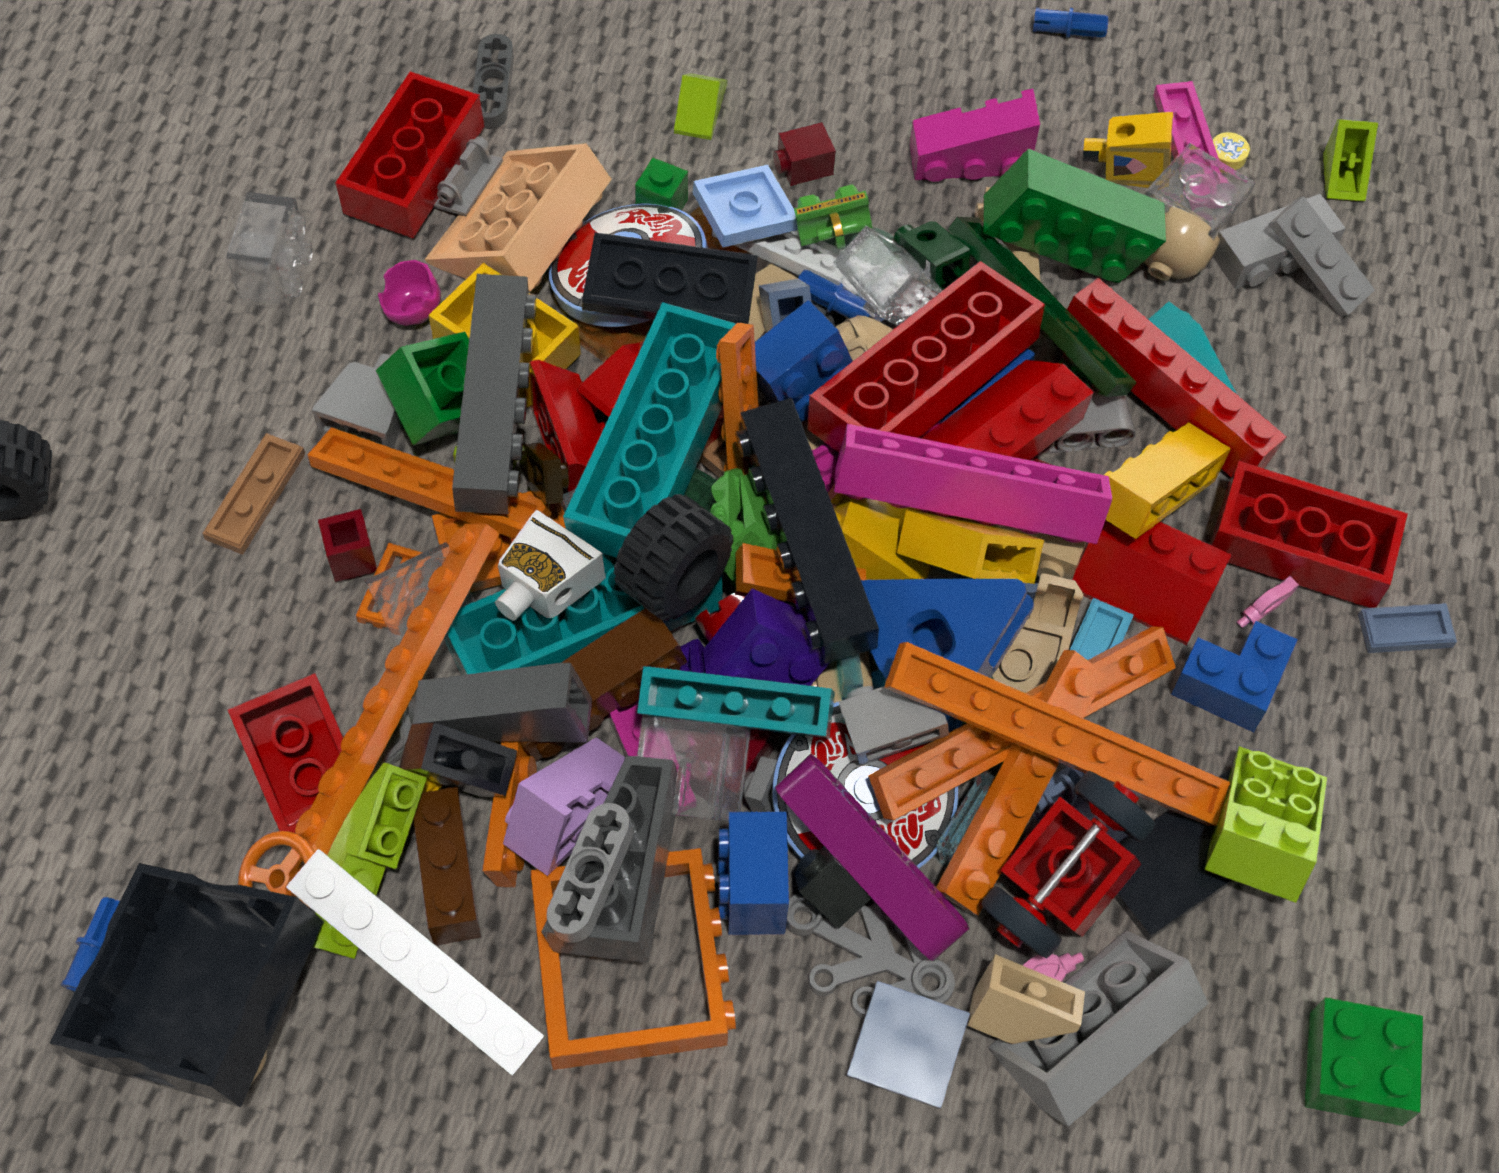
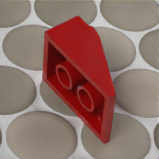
M312 673L227 710L279 831L296 833L295 829L298 820L304 812L311 808L319 793L318 786L322 776L328 769L334 766L342 751L341 742L343 736L316 673Z

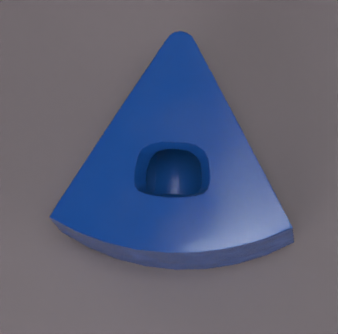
M1019 579L861 580L879 627L878 648L872 649L871 653L886 680L898 646L903 642H909L991 678L1034 609V601L1027 594L1025 584ZM944 714L948 723L949 733L961 727L963 721Z

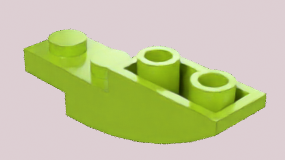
M388 763L381 765L357 798L327 855L374 895L378 892L385 868H397L427 779ZM316 913L323 921V924L312 947L355 959L358 947Z

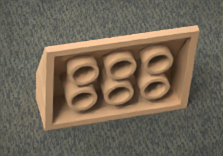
M587 143L507 151L502 157L503 162L466 216L460 214L457 216L425 258V261L436 268L465 279L482 263H485L501 275L528 277V290L531 292L541 283L542 275L550 264L561 255L563 246L571 235L582 226V220L592 206L601 200L602 192L612 180Z

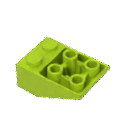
M1239 746L1228 779L1230 785L1217 826H1214L1210 840L1205 870L1296 903L1317 863L1327 777L1316 774L1309 768L1297 767L1274 759L1264 752L1252 751Z

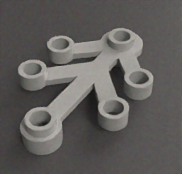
M797 894L789 899L786 927L792 933L799 936H807L813 933L860 957L833 966L827 964L815 966L809 975V987L815 994L827 996L833 993L838 985L887 971L902 979V981L890 984L894 987L943 1004L951 997L955 987V979L951 969L942 961H931L924 956L893 922L896 932L906 937L912 961L895 953L883 915L876 902L871 906H863L857 911V913L862 915L870 938L869 940L844 926L838 929L802 894ZM799 911H805L810 914L812 920L808 924H799L795 921L794 915ZM819 973H826L832 978V983L827 987H820L816 984L814 977ZM928 976L933 977L938 981L939 988L934 991L926 990L922 986L921 980ZM864 986L854 992L851 1007L858 1017L865 1018L867 1010L862 1009L858 1005L857 999L862 995L871 997L874 988Z

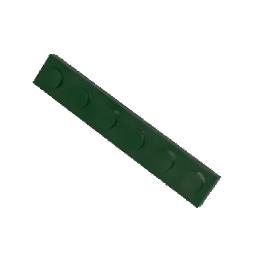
M956 217L948 230L970 249L971 257H974L978 262H983L1045 304L1040 334L1048 339H1052L1062 350L1061 356L1070 365L1079 368L1089 378L1088 384L1096 393L1106 397L1127 395L1137 382L1000 239L983 233L984 222L978 217Z

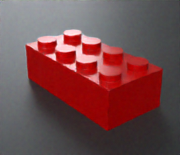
M410 71L335 182L343 214L414 238L438 200V184L445 180L455 164H461L459 158L465 151L467 142L478 137L485 127L480 95Z
M1238 461L1226 488L1210 545L1231 554L1232 556L1228 563L1281 580L1291 576L1299 586L1368 608H1376L1391 585L1408 513Z

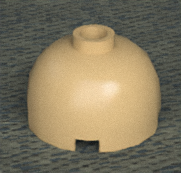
M1171 206L1169 211L1165 213L1166 242L1143 262L1149 267L1148 272L1152 276L1163 281H1168L1170 278H1189L1205 269L1216 252L1220 241L1218 235L1214 240L1208 235L1211 227L1206 222L1189 212Z

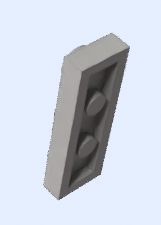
M1304 196L1295 199L1269 223L1279 239L1339 316L1349 315L1375 291Z

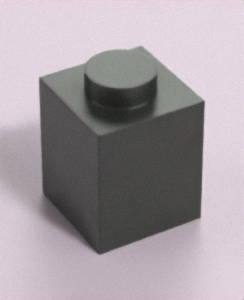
M825 846L819 850L813 849L808 852L797 866L795 877L799 892L838 929L872 899Z

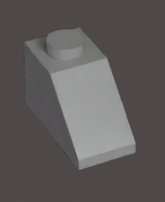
M872 686L860 687L849 692L846 695L847 699L839 701L840 709L860 765L949 735L948 723L944 714L888 690L884 686L873 689Z

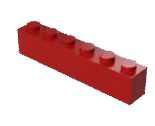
M1097 278L1073 296L1067 310L1137 382L1131 392L1176 430L1190 423L1230 447V452L1221 468L1230 477H1232L1238 461L1265 468L1287 436L1100 278Z

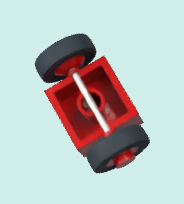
M1091 771L1083 775L1074 790L1089 804L1091 813L1098 820L1093 817L1090 821L1063 798L1059 797L1000 870L1030 895L1027 899L1031 903L1029 904L1020 897H1012L997 886L989 891L981 903L983 908L1001 923L996 929L1018 948L1024 942L1046 959L1052 955L1062 939L1047 926L1045 916L1037 909L1039 908L1041 911L1048 909L1074 932L1083 937L1141 865L1136 856L1107 834L1109 829L1106 825L1114 831L1124 832L1135 841L1141 843L1156 824L1136 804L1139 797L1119 781L1112 785Z

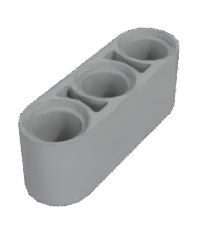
M1100 394L1093 395L1083 420L1038 455L1071 452L1072 448L1075 451L1109 448L1113 447V443H1115V447L1130 443L1135 438L1136 432L1126 397L1124 395L1112 397Z

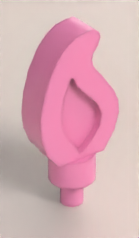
M1289 576L1284 582L1265 592L1252 605L1242 612L1244 616L1237 621V624L1241 628L1245 627L1248 623L1254 625L1255 621L1261 620L1287 600L1296 591L1299 584Z
M1081 952L1073 956L1066 953L1059 957L1052 954L1047 959L1037 955L1028 960L1023 966L1062 982L1066 974L1076 970V964L1084 961V957Z

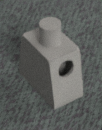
M381 354L373 368L357 362L348 363L312 409L319 432L326 434L332 427L394 449L402 422L375 371L391 355Z

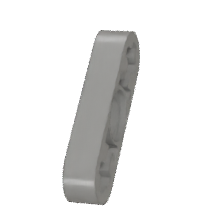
M604 803L595 807L589 813L547 908L548 923L555 935L562 941L575 943L586 939L594 930L634 833L630 818L626 810L620 805ZM612 820H616L620 830L610 831L604 842L607 852L611 853L608 855L600 849L604 841L600 826H609ZM597 861L604 865V872L599 880L593 883H583L578 880V871L585 863ZM575 890L581 895L577 909L582 919L580 921L572 920L567 927L561 915L573 912L578 901L573 891H571Z

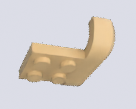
M1045 573L1040 574L1033 600L1034 609L993 674L994 680L1024 693L1048 681L1063 651L1069 650L1076 617L1083 599V593L1075 580Z

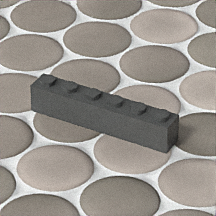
M477 274L452 485L456 512L508 514L510 497L518 498L519 471H513L514 460H522L523 434H516L517 424H525L526 398H520L521 388L528 389L530 377V363H525L523 360L524 353L532 354L533 328H527V319L535 320L536 294H529L528 277Z

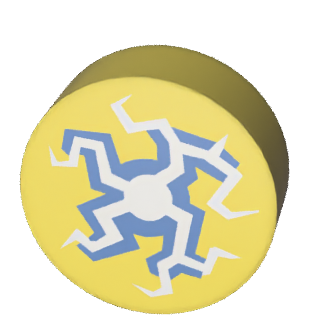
M1231 132L1217 135L1213 139V143L1222 170L1234 171L1243 167L1250 152L1248 142L1242 136Z

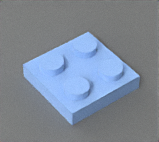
M768 165L693 182V195L722 247L798 230L794 208Z

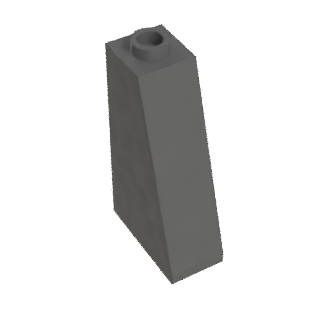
M555 663L419 680L416 697H412L409 704V718L412 724L434 722L488 741L588 742L592 697L571 663Z

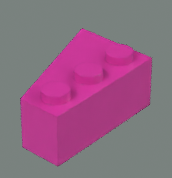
M1034 89L1021 91L1022 98L999 104L997 98L986 100V107L962 113L960 107L913 120L909 145L915 180L937 182L950 178L977 180L982 177L1002 176L1027 149L1035 150L1040 120Z

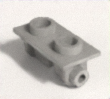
M476 137L467 142L466 149L459 158L461 164H455L445 180L441 181L437 186L439 192L437 193L438 200L434 205L435 208L464 216L468 214L503 162V158L489 154V144L484 138Z

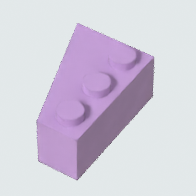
M596 737L518 784L514 803L505 817V822L508 823L503 844L548 876L572 853L589 813L595 807L604 803L625 757Z

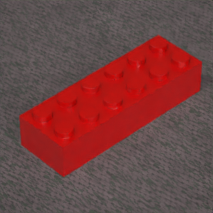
M980 261L809 395L808 430L838 453H840L847 424L919 438L1039 338L1045 304Z

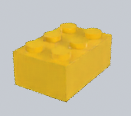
M482 263L429 314L433 339L464 331L470 338L477 274H501L485 263ZM536 298L535 320L527 319V328H533L532 354L524 353L523 362L530 363V361L541 360L567 369L581 355L579 326ZM530 377L528 389L521 388L520 398H526L527 408L531 405Z

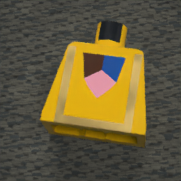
M1173 112L1112 117L1109 120L1107 139H1084L1083 162H1106V180L1111 182L1168 191Z

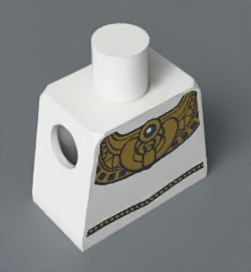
M536 510L499 560V574L502 586L506 591L495 601V604L499 611L510 620H516L529 606L546 618H554L606 578L602 553Z

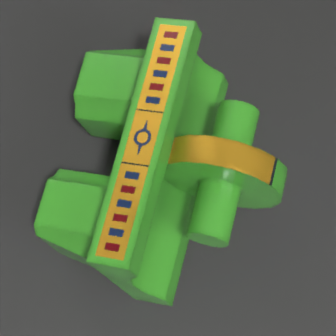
M853 184L838 188L835 192V198L821 202L819 197L814 194L800 197L798 199V207L794 208L801 246L834 238L836 248L841 249L845 248L844 236L873 229L866 191L858 192Z

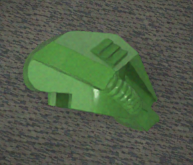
M739 468L724 471L723 476L711 486L712 495L716 503L712 505L710 511L711 514L728 525L732 530V552L723 575L735 587L736 551L742 543L776 550V544L781 543L777 530L769 532L762 510V506L767 505L764 494L755 493L750 475H744ZM740 511L742 521L737 520Z

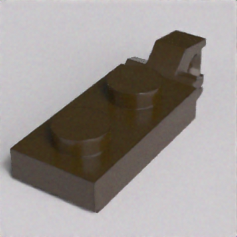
M542 443L524 444L525 451H522V460H519L520 468L527 475V486L545 504L564 503L563 489H567L569 486V475L565 462L561 463V459Z

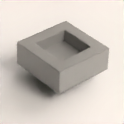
M761 756L755 772L753 771L745 781L744 797L752 812H774L772 782L777 760Z

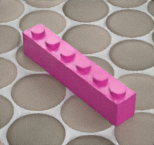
M851 424L846 425L835 469L834 492L842 493L852 499L862 500L867 498L887 502L896 508L912 507L928 510L942 517L958 516L973 519L987 526L998 524L1018 528L1027 534L1043 533L1058 536L1072 543H1080L1082 541L1098 543L1112 502L1109 476Z

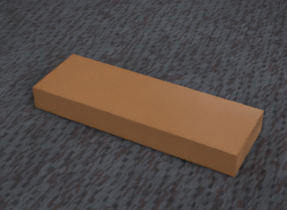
M266 433L202 533L204 539L243 555L305 456L304 447Z

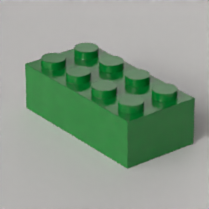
M1027 149L984 194L983 233L1104 278L1105 280L1120 283L1166 242L1164 202Z

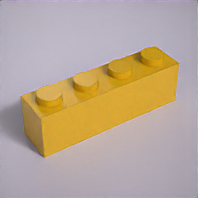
M1187 423L1175 432H1167L1160 442L1155 445L1149 444L1136 458L1129 457L1119 469L1114 472L1108 471L1104 474L1109 476L1112 502L1106 520L1133 538H1138L1213 484L1231 448L1190 423Z

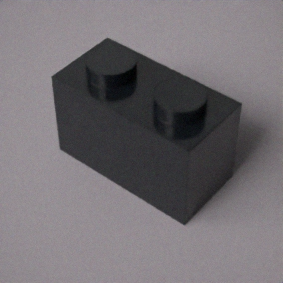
M434 722L413 724L410 727L399 768L426 777L428 780L450 787H457L459 790L481 797L505 796L517 750Z

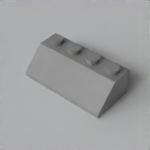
M1126 930L1065 982L1068 985L1085 991L1082 1023L1077 1032L1010 1044L997 1039L988 1048L1041 1110L1069 1127L1209 1003L1188 959Z

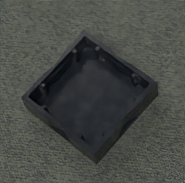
M139 863L108 924L99 953L81 978L50 1044L79 1063L241 1107L323 921L294 896L243 885L212 884L193 874Z

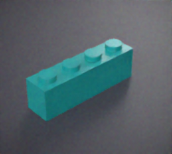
M643 666L637 713L647 717L830 739L835 692L832 688Z

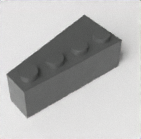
M626 756L604 803H614L626 810L633 825V838L594 930L586 939L575 943L562 941L555 935L548 920L546 921L541 932L553 952L648 963L682 785L673 760ZM612 820L609 826H600L604 836L600 849L608 855L611 853L607 852L604 842L610 831L620 830L616 820ZM597 861L585 863L578 871V880L583 883H593L599 880L604 872V865ZM571 890L578 900L573 912L561 915L567 927L572 920L580 921L582 919L577 909L581 895L575 890Z

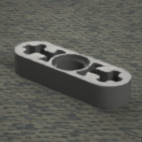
M491 34L484 37L478 47L473 93L480 95L484 129L500 127L505 123L508 114L514 54L511 40L502 34ZM494 50H500L498 63L492 62ZM490 77H497L503 80L501 84L493 87L483 83ZM487 99L494 101L492 113H484L487 111Z

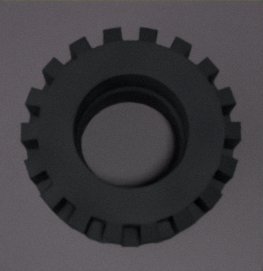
M0 420V520H15V518L32 516V513L39 512L43 509V505L47 504L52 450H50L48 441L42 439V435L36 431L28 430L26 426L9 423V421Z
M675 494L671 498L667 497L651 507L628 533L616 558L617 562L614 566L615 583L621 590L657 618L665 621L679 618L700 603L718 582L732 552V530L728 525L688 496Z

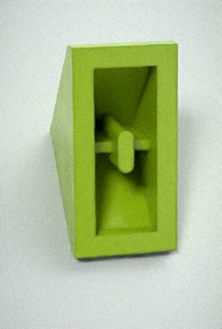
M693 73L682 75L674 134L711 140L728 80Z
M1337 119L1323 152L1326 198L1366 201L1378 122Z

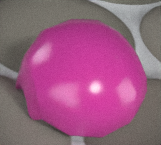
M418 260L401 261L384 273L385 289L383 293H378L381 308L388 319L404 326L426 322L429 319V314L439 306L441 300L440 287L429 266Z

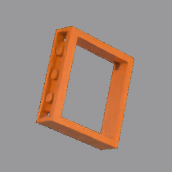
M701 848L669 852L664 877L689 874L710 1021L569 1040L560 953L553 952L541 932L547 921V908L553 897V892H555L566 866L555 868L548 876L538 869L531 870L549 1053L553 1070L727 1046L728 1030L736 1029L732 1000L723 1001L721 983L729 982L728 966L725 953L716 954L714 937L722 936L719 908L710 909L707 892L715 891L712 863L703 864Z

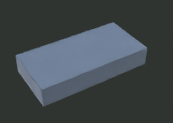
M1446 603L1361 609L1358 614L1368 653L1453 648L1457 643Z

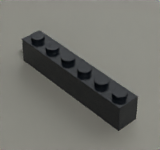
M792 398L741 412L742 430L736 431L738 447L742 457L750 456L753 467L749 468V475L755 493L764 494L767 505L762 506L767 528L769 532L777 530L781 543L776 544L781 567L783 570L791 569L795 582L790 583V589L795 606L798 610L802 608L806 610L809 622L804 623L811 649L819 648L824 663H828L878 648V624Z

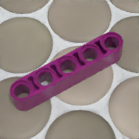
M809 754L775 786L776 791L784 802L929 960L935 961L969 930L967 922L956 908L831 771L814 755Z

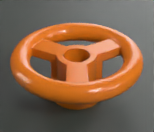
M277 831L267 834L257 840L246 853L239 870L238 885L253 887V881L265 883L267 889L271 892L297 897L286 886L313 856L315 851L307 840L293 832ZM279 845L292 848L281 864H275L269 869L256 866L261 856L269 849Z

